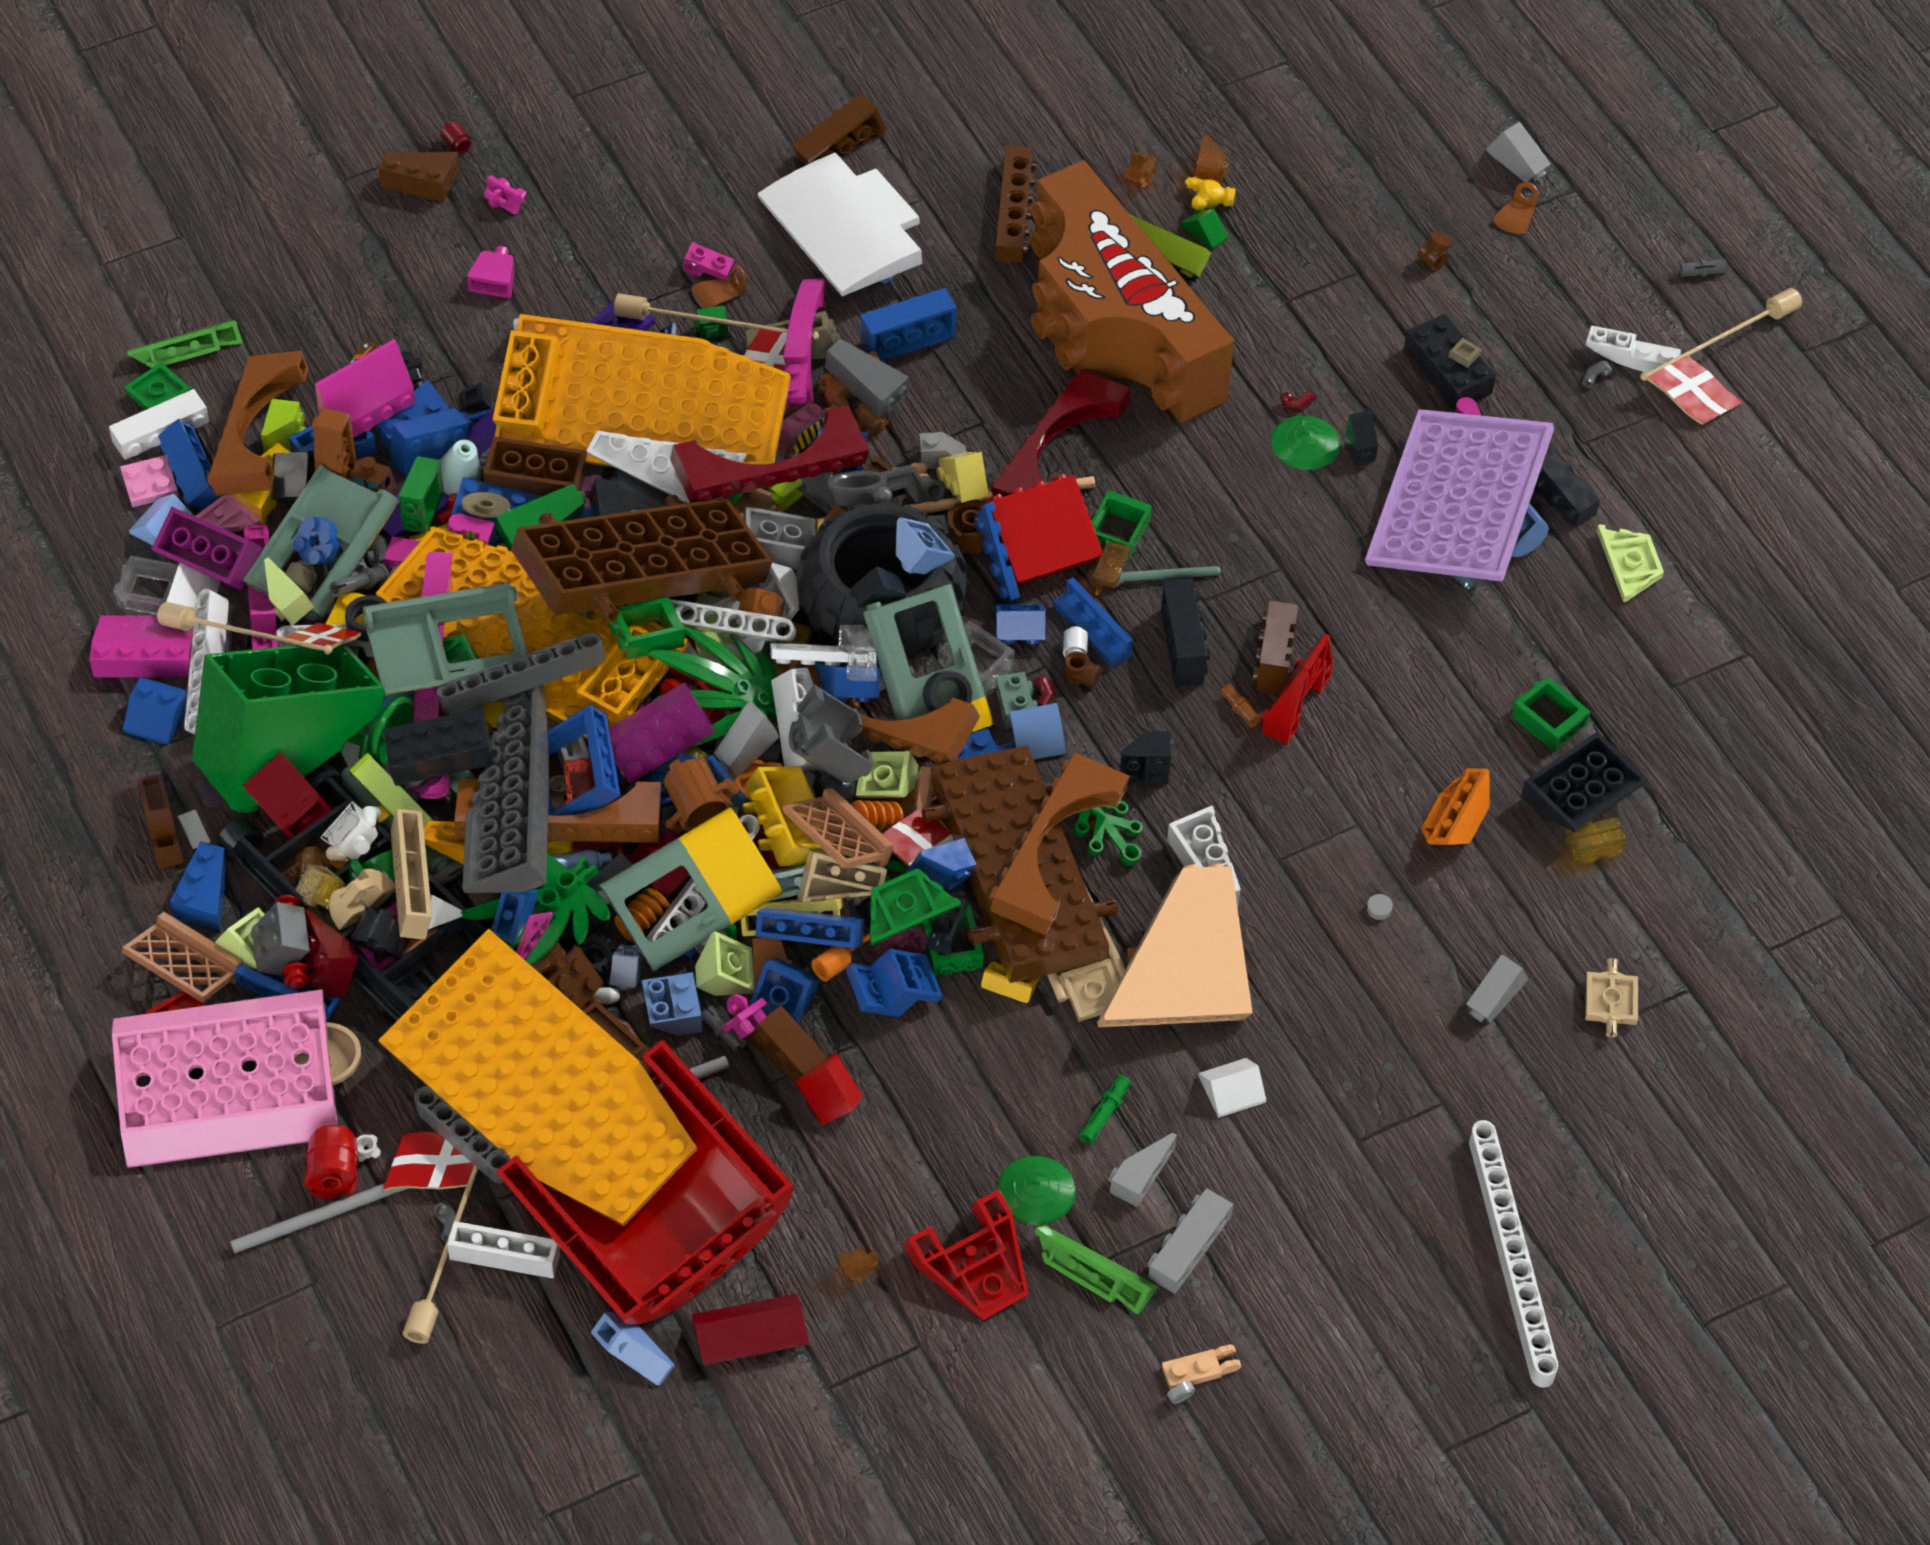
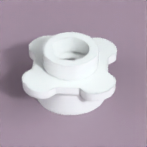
M361 1135L356 1138L359 1162H363L367 1158H378L381 1151L377 1148L376 1143L378 1139L376 1136Z

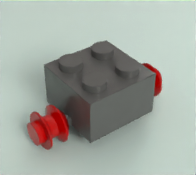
M283 895L275 901L271 909L252 927L253 957L256 961L257 972L285 977L284 985L297 990L303 988L310 981L309 976L306 975L308 967L299 962L309 952L304 907H299L300 900L292 895Z

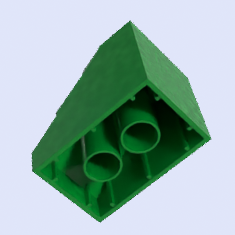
M345 643L333 648L332 653L328 655L324 651L297 645L205 654L192 760L229 804L231 809L241 813L255 812L258 810L259 805L243 788V784L279 752L285 756L305 779L306 775L341 751L346 741L363 730L371 720L378 716L382 710L385 687Z

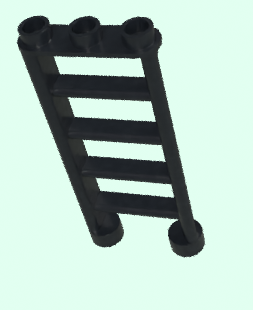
M324 762L306 775L305 780L325 802L333 798L339 806L267 857H264L258 851L263 841L262 832L246 817L237 818L225 826L218 837V846L223 847L225 853L275 901L283 895H292L300 900L299 907H304V910H310L341 934L313 905L348 881L350 862L305 895H302L276 869L277 866L324 834L352 801L361 809L364 808L344 788L341 775L327 762ZM377 821L375 825L378 832L375 838L377 843L371 846L366 854H361L358 858L361 865L376 855L392 850L391 833ZM428 870L429 891L431 895L461 910L468 909L448 888L442 886ZM396 895L375 910H386L397 902ZM463 916L454 919L382 972L373 966L352 945L358 957L352 978L397 1022L413 1004L391 982L462 929L466 928L478 940L489 928L485 924H481L479 920L465 919ZM358 922L341 934L350 941L351 945L354 942L351 935L354 934Z

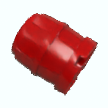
M330 1124L317 1128L310 1136L305 1159L304 1186L305 1188L306 1186L310 1188V1193L313 1196L321 1199L335 1200L339 1199L340 1194L347 1193V1196H349L356 1190L359 1154L357 1139L351 1130L341 1125Z

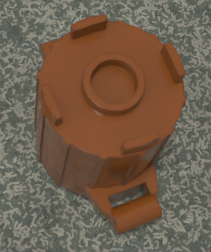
M698 756V759L686 760L682 763L677 759L669 765L671 770L666 774L663 783L677 812L671 819L666 821L665 825L675 834L681 833L682 830L689 832L727 808H730V806H733L730 799L739 792V786L730 779H725L722 783L718 784L703 757Z

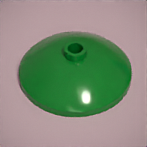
M405 696L391 701L380 711L370 726L371 757L384 769L387 765V753L383 729L413 723L414 703Z

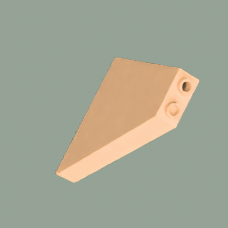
M1217 863L1199 868L1198 865L1192 864L1184 866L1175 876L1097 1022L1098 1027L1239 1021L1247 1019L1252 1014L1231 866L1223 867L1222 864Z

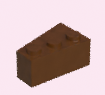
M386 153L378 168L380 187L444 202L459 172L458 153Z
M781 1005L763 1019L748 1038L750 1042L788 1074L793 1082L827 1058Z

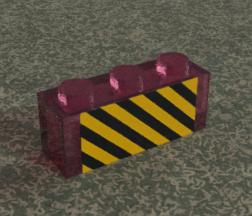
M809 402L782 421L776 453L785 459H789L818 438V430L824 427L823 421L826 412L820 406Z

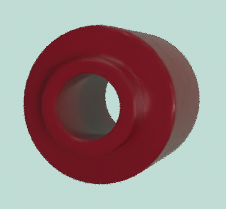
M448 122L442 127L440 136L454 152L463 154L470 149L472 144L470 136L458 122Z

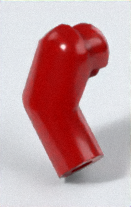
M452 493L448 496V509L437 515L441 525L449 522L458 493Z

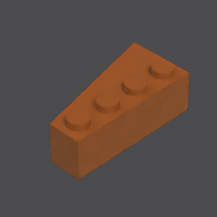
M322 407L319 416L314 417L312 429L314 430L315 471L319 465H322L330 472L349 480L350 473L357 463L350 414Z

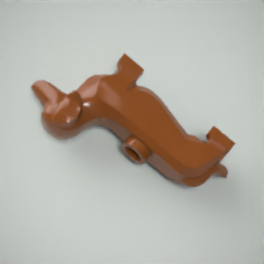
M875 350L868 353L874 358L880 360ZM830 372L820 376L819 382L821 386H818V392L825 393L824 400L829 405V407L822 411L821 419L825 417L827 410L847 405L850 408L847 400L855 397V395L839 380L834 378Z

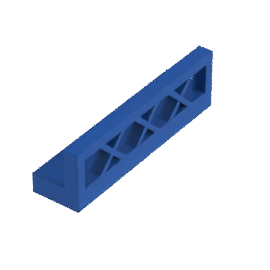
M1073 577L1067 580L1066 593L1053 600V607L1072 627H1081L1088 633V644L1111 668L1129 659L1132 653L1133 639Z
M239 964L234 971L239 986L264 998L301 993L299 991L302 990L306 992L313 991L308 984L301 989H291L278 982L280 980L284 981L285 977L269 976V974L265 976L255 971V969L248 968L242 964ZM337 997L324 998V1001L331 1003L328 1008L324 1004L326 1023L341 1004L340 999Z

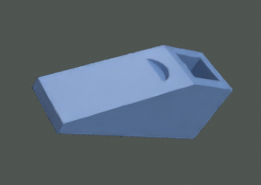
M615 1311L604 1313L591 1331V1334L609 1353L657 1386L664 1382L675 1366L637 1324H625Z

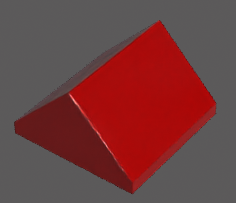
M837 1053L830 1055L794 1082L821 1125H825L853 1111L863 1097Z

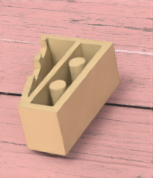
M809 850L797 899L801 902H810L813 900L871 896V889L884 883L887 869L868 863L843 869L828 854Z

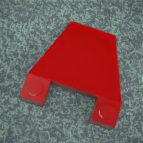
M1323 635L1306 652L1303 658H1298L1294 666V672L1271 708H1266L1261 716L1260 721L1263 722L1262 733L1288 745L1299 728L1302 703L1309 689L1321 693L1332 676L1334 660L1330 635Z
M999 1189L970 1206L982 1230L945 1250L931 1226L909 1237L902 1243L915 1268L982 1321L1029 1295L1012 1211Z

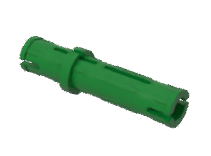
M1117 1075L1108 1091H1105L1101 1096L1100 1104L1078 1135L1084 1143L1089 1145L1094 1143L1112 1112L1121 1105L1123 1095L1131 1086V1082L1127 1077Z

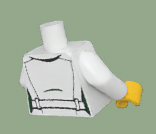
M352 801L320 837L331 846L326 851V856L330 860L329 863L339 870L349 859H358L361 854H366L370 849V844L378 835L375 828L376 821L380 824L390 815V812L382 804L378 807L366 806L361 809Z

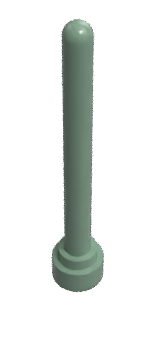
M1218 566L1123 572V570H1118V568H1107L1108 587H1119V584H1123L1126 581L1217 576L1221 573V569Z

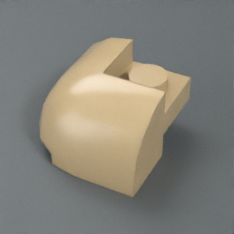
M364 869L346 887L335 890L330 898L329 909L331 918L337 928L341 930L356 924L360 920L365 907L373 909L385 903L396 890L395 883L380 871Z

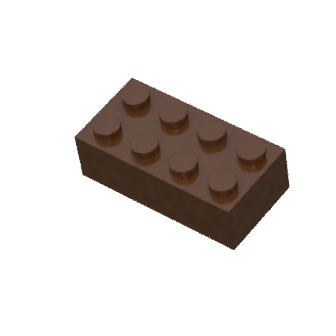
M493 436L483 472L484 483L539 496H545L571 484H574L577 491H582L588 469L586 462L587 450Z

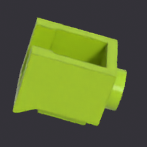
M798 479L795 482L780 483L768 488V491L772 493L773 505L785 511L803 496V493L797 489L803 484V481Z

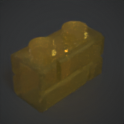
M1611 818L1586 824L1576 832L1568 830L1566 842L1570 851H1572L1575 863H1593L1598 858L1606 856L1615 858L1623 853L1626 838L1621 830L1618 819Z

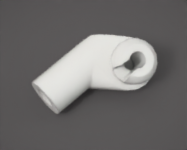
M600 987L592 997H597L600 1000L599 1004H612L619 1000L620 993L615 988Z

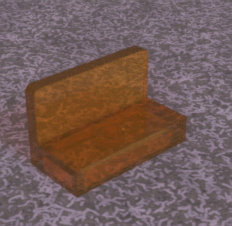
M1111 542L1106 543L1092 577L1094 595H1099L1102 586L1116 588L1130 555L1129 546Z

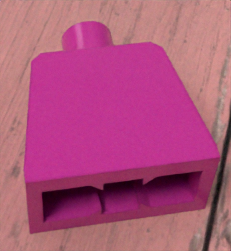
M497 246L494 252L482 251L467 275L469 292L511 299L515 269L513 256L508 255L509 251L506 247Z

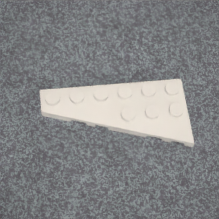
M604 431L596 432L586 451L587 454L669 496L677 495L683 503H690L670 460L673 445L679 443L629 437L623 434ZM704 448L720 457L741 463L744 462L747 456L746 453H733L720 449Z

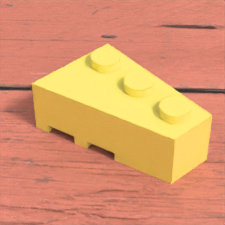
M964 452L938 459L939 467L936 468L939 481H942L945 487L951 490L952 495L956 496L962 503L989 496L982 452Z

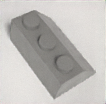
M745 507L743 520L773 560L772 563L797 570L804 547L811 535H816L815 519Z

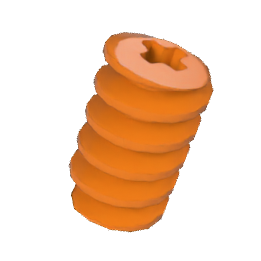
M857 800L850 804L879 832L887 831L904 819L902 809L897 802H862Z
M647 887L642 891V894H638L635 900L628 904L627 908L643 933L642 928L648 930L650 928L649 922L655 923L657 921L655 915L661 917L664 914L662 908L667 910L670 903L660 892ZM616 915L614 922L618 931L627 940L634 942L620 918Z

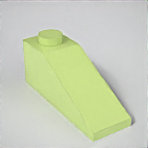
M267 557L264 563L269 600L275 606L276 616L281 621L286 619L291 625H294L314 606L305 593Z

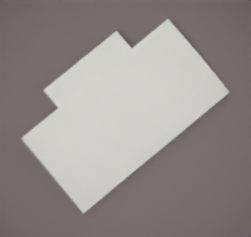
M835 152L788 174L758 193V198L841 296L922 264L921 249L904 231L920 224L919 216L877 169L856 176Z

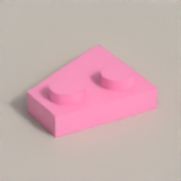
M230 494L221 496L195 516L231 533L244 530V525H260V519Z

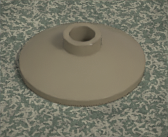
M476 492L468 494L462 499V507L465 511L485 520L498 517L510 510L509 501L503 496L494 493Z

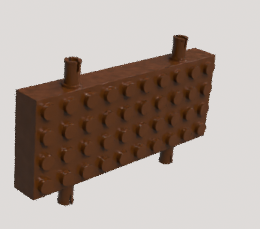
M675 494L665 499L664 507L560 522L555 520L552 513L548 512V515L544 513L539 518V525L517 528L511 551L555 616L599 609L607 622H610V620L613 622L619 617L620 613L615 606L651 601L664 597L670 598L725 589L733 602H736V599L740 601L746 595L745 590L741 586L765 583L773 562L728 498L682 504Z
M1028 745L934 764L931 783L939 805L923 807L921 810L924 823L945 819L953 840L956 841L964 838L977 864L971 871L968 879L987 926L969 929L968 934L969 939L972 940L971 944L975 945L993 940L1009 983L1069 971L1105 960L1110 945L1099 918L1117 915V904L1115 899L1098 903L1091 901L1060 823L1056 824L1045 835L1037 849L1038 868L1041 878L1052 898L1060 902L1056 919L1047 935H1043L990 911L992 900H989L992 889L995 885L999 887L1001 884V874L1005 867L1010 868L1013 852L1015 849L1020 850L1022 847L1020 842L1025 831L1030 832L1032 829L1031 822L1034 815L1041 813L1043 810L1041 805L1045 796H1051L1052 794L1051 787L1053 782L1046 784L1042 782Z

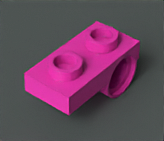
M692 242L684 259L683 268L691 276H701L704 272L725 281L734 259Z

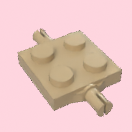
M1612 958L1607 959V971L1601 973L1587 972L1585 994V1020L1607 1023L1606 1036L1610 1037L1612 1032V1038L1617 1036V1024L1637 1025L1638 976H1629L1617 972L1618 960L1615 958L1613 963Z

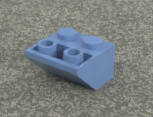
M693 972L642 980L650 1027L676 1036L702 1032L701 1011Z

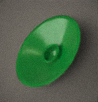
M1294 416L1283 420L1275 427L1271 435V447L1275 455L1285 464L1297 469L1313 470L1328 465L1337 457L1340 450V439L1336 430L1326 421L1313 416Z
M1027 1156L1017 1159L1004 1169L997 1184V1190L999 1189L1012 1211L1013 1218L1030 1225L1049 1224L1062 1218L1072 1207L1076 1195L1075 1182L1070 1172L1061 1163L1044 1156Z

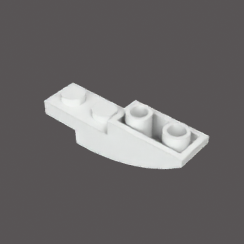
M1592 325L1586 341V346L1603 357L1643 372H1649L1681 354V349L1636 341V334Z

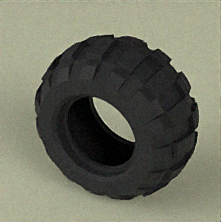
M880 501V504L872 505L861 503L847 508L845 514L837 513L821 524L815 536L811 535L800 556V565L797 569V595L806 619H809L813 631L823 642L834 643L835 646L869 648L871 662H878L863 615V611H866L867 608L858 607L854 592L848 586L855 579L868 574L876 566L901 576L912 583L915 589L907 592L906 598L951 583L961 612L967 582L964 558L957 544L953 545L954 540L950 532L935 519H928L927 513L912 506L906 508L897 506L895 502ZM901 517L928 523L953 552L955 557L926 574L914 572L911 574L903 569L901 566L902 562L896 556L897 520ZM895 601L886 602V603H881V606H882V605L889 604V603H892V602H895ZM929 601L894 614L906 659L916 656L920 649H931L945 635L934 601Z

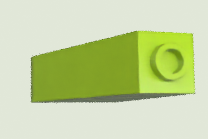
M368 753L349 770L359 783L393 817H395L397 809L422 811L423 828L428 821H433L399 785L395 786L392 777Z

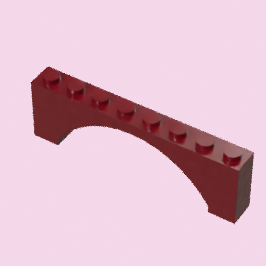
M1080 369L1076 376L1071 377L1065 391L1060 392L1056 403L1048 408L1044 419L1038 421L1032 435L1029 434L1023 447L1015 452L1012 462L1006 464L1000 478L994 480L991 486L993 496L1001 494L1002 497L1010 495L1009 492L1014 489L1023 487V490L1031 488L1032 484L1043 481L1037 463L1045 446L1056 435L1076 424L1107 417L1119 419L1130 404V388Z
M847 405L827 410L823 421L824 429L817 440L807 450L789 460L772 464L736 462L704 449L697 444L696 440L674 444L670 460L689 502L692 503L720 497L727 498L741 492L748 493L754 489L770 488L780 483H791L798 479L813 478L820 474L834 473L849 467H860L866 464L870 449Z

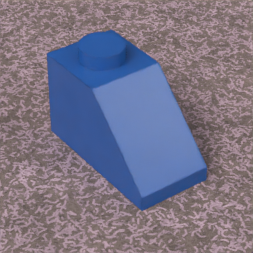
M531 889L525 892L501 893L491 931L500 939L512 944L515 943L525 928L529 916L533 914L538 891Z

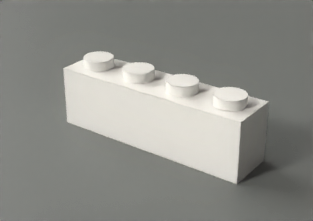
M192 389L109 426L112 442L124 460L137 456L148 449L161 445L158 435L177 419L191 425L194 429L209 423L207 407L195 389Z
M456 1221L453 1223L447 1243L450 1260L553 1279L560 1258L559 1246L553 1239Z

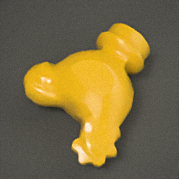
M1188 177L1185 181L1187 188H1191L1197 193L1192 199V208L1195 210L1212 209L1219 204H1223L1225 207H1233L1235 198L1234 188L1229 186L1222 188L1217 181L1203 180L1197 177Z

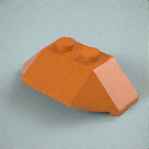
M1467 768L1462 772L1461 777L1455 779L1439 794L1421 827V831L1428 844H1470L1490 807L1489 770Z

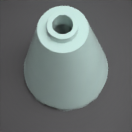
M468 440L456 442L440 459L443 489L448 495L458 493L462 478L480 482L482 478L476 446Z

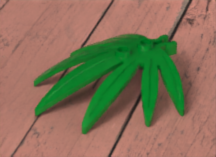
M685 626L683 627L686 635L729 669L708 659L682 652L651 650L647 653L649 656L674 669L723 690V692L690 690L702 709L739 708L740 710L713 724L712 727L715 732L691 747L726 735L749 701L774 724L778 725L771 682L772 679L777 677L775 666L764 650L759 651V663L752 650L735 634L729 637L736 645L748 669L722 644L701 632Z
M547 853L546 884L541 885L544 886L543 888L535 889L538 891L535 903L537 906L534 907L532 915L552 912L553 915L550 920L551 924L526 959V962L531 966L541 960L557 943L572 911H574V936L578 945L583 943L588 932L589 918L587 906L596 918L603 921L610 919V912L605 901L598 893L586 885L589 879L594 878L599 871L594 864L589 869H586L590 864L584 856L579 860L576 867L568 870L563 864ZM500 899L463 910L461 915L465 919H495ZM525 928L523 929L515 943L512 944L504 940L502 941L506 943L512 950L515 949L520 944Z

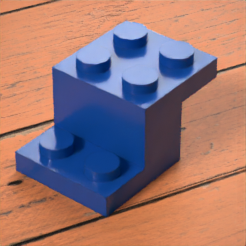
M889 949L871 966L852 963L846 968L850 984L853 987L862 1012L900 1017L917 1000L937 1003L943 997L928 957L924 954Z

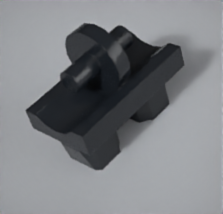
M403 351L401 355L415 391L421 386L422 362L420 357L416 358L413 353Z

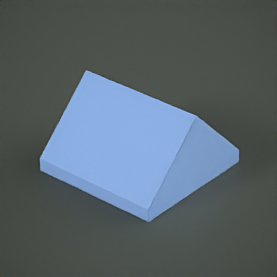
M175 494L158 498L133 525L129 533L153 545L171 506L190 515L193 514Z

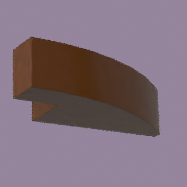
M162 773L137 779L158 869L182 864L183 859Z

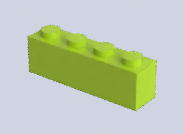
M1130 215L1168 262L1180 269L1179 273L1189 278H1192L1193 275L1200 278L1211 255L1208 249Z

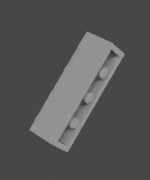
M1207 1188L1201 1196L1198 1194L1195 1196L1190 1205L1191 1210L1187 1215L1182 1214L1176 1224L1177 1229L1173 1235L1169 1233L1162 1243V1250L1159 1254L1154 1253L1147 1265L1150 1268L1148 1278L1174 1294L1178 1292L1232 1216L1233 1203Z

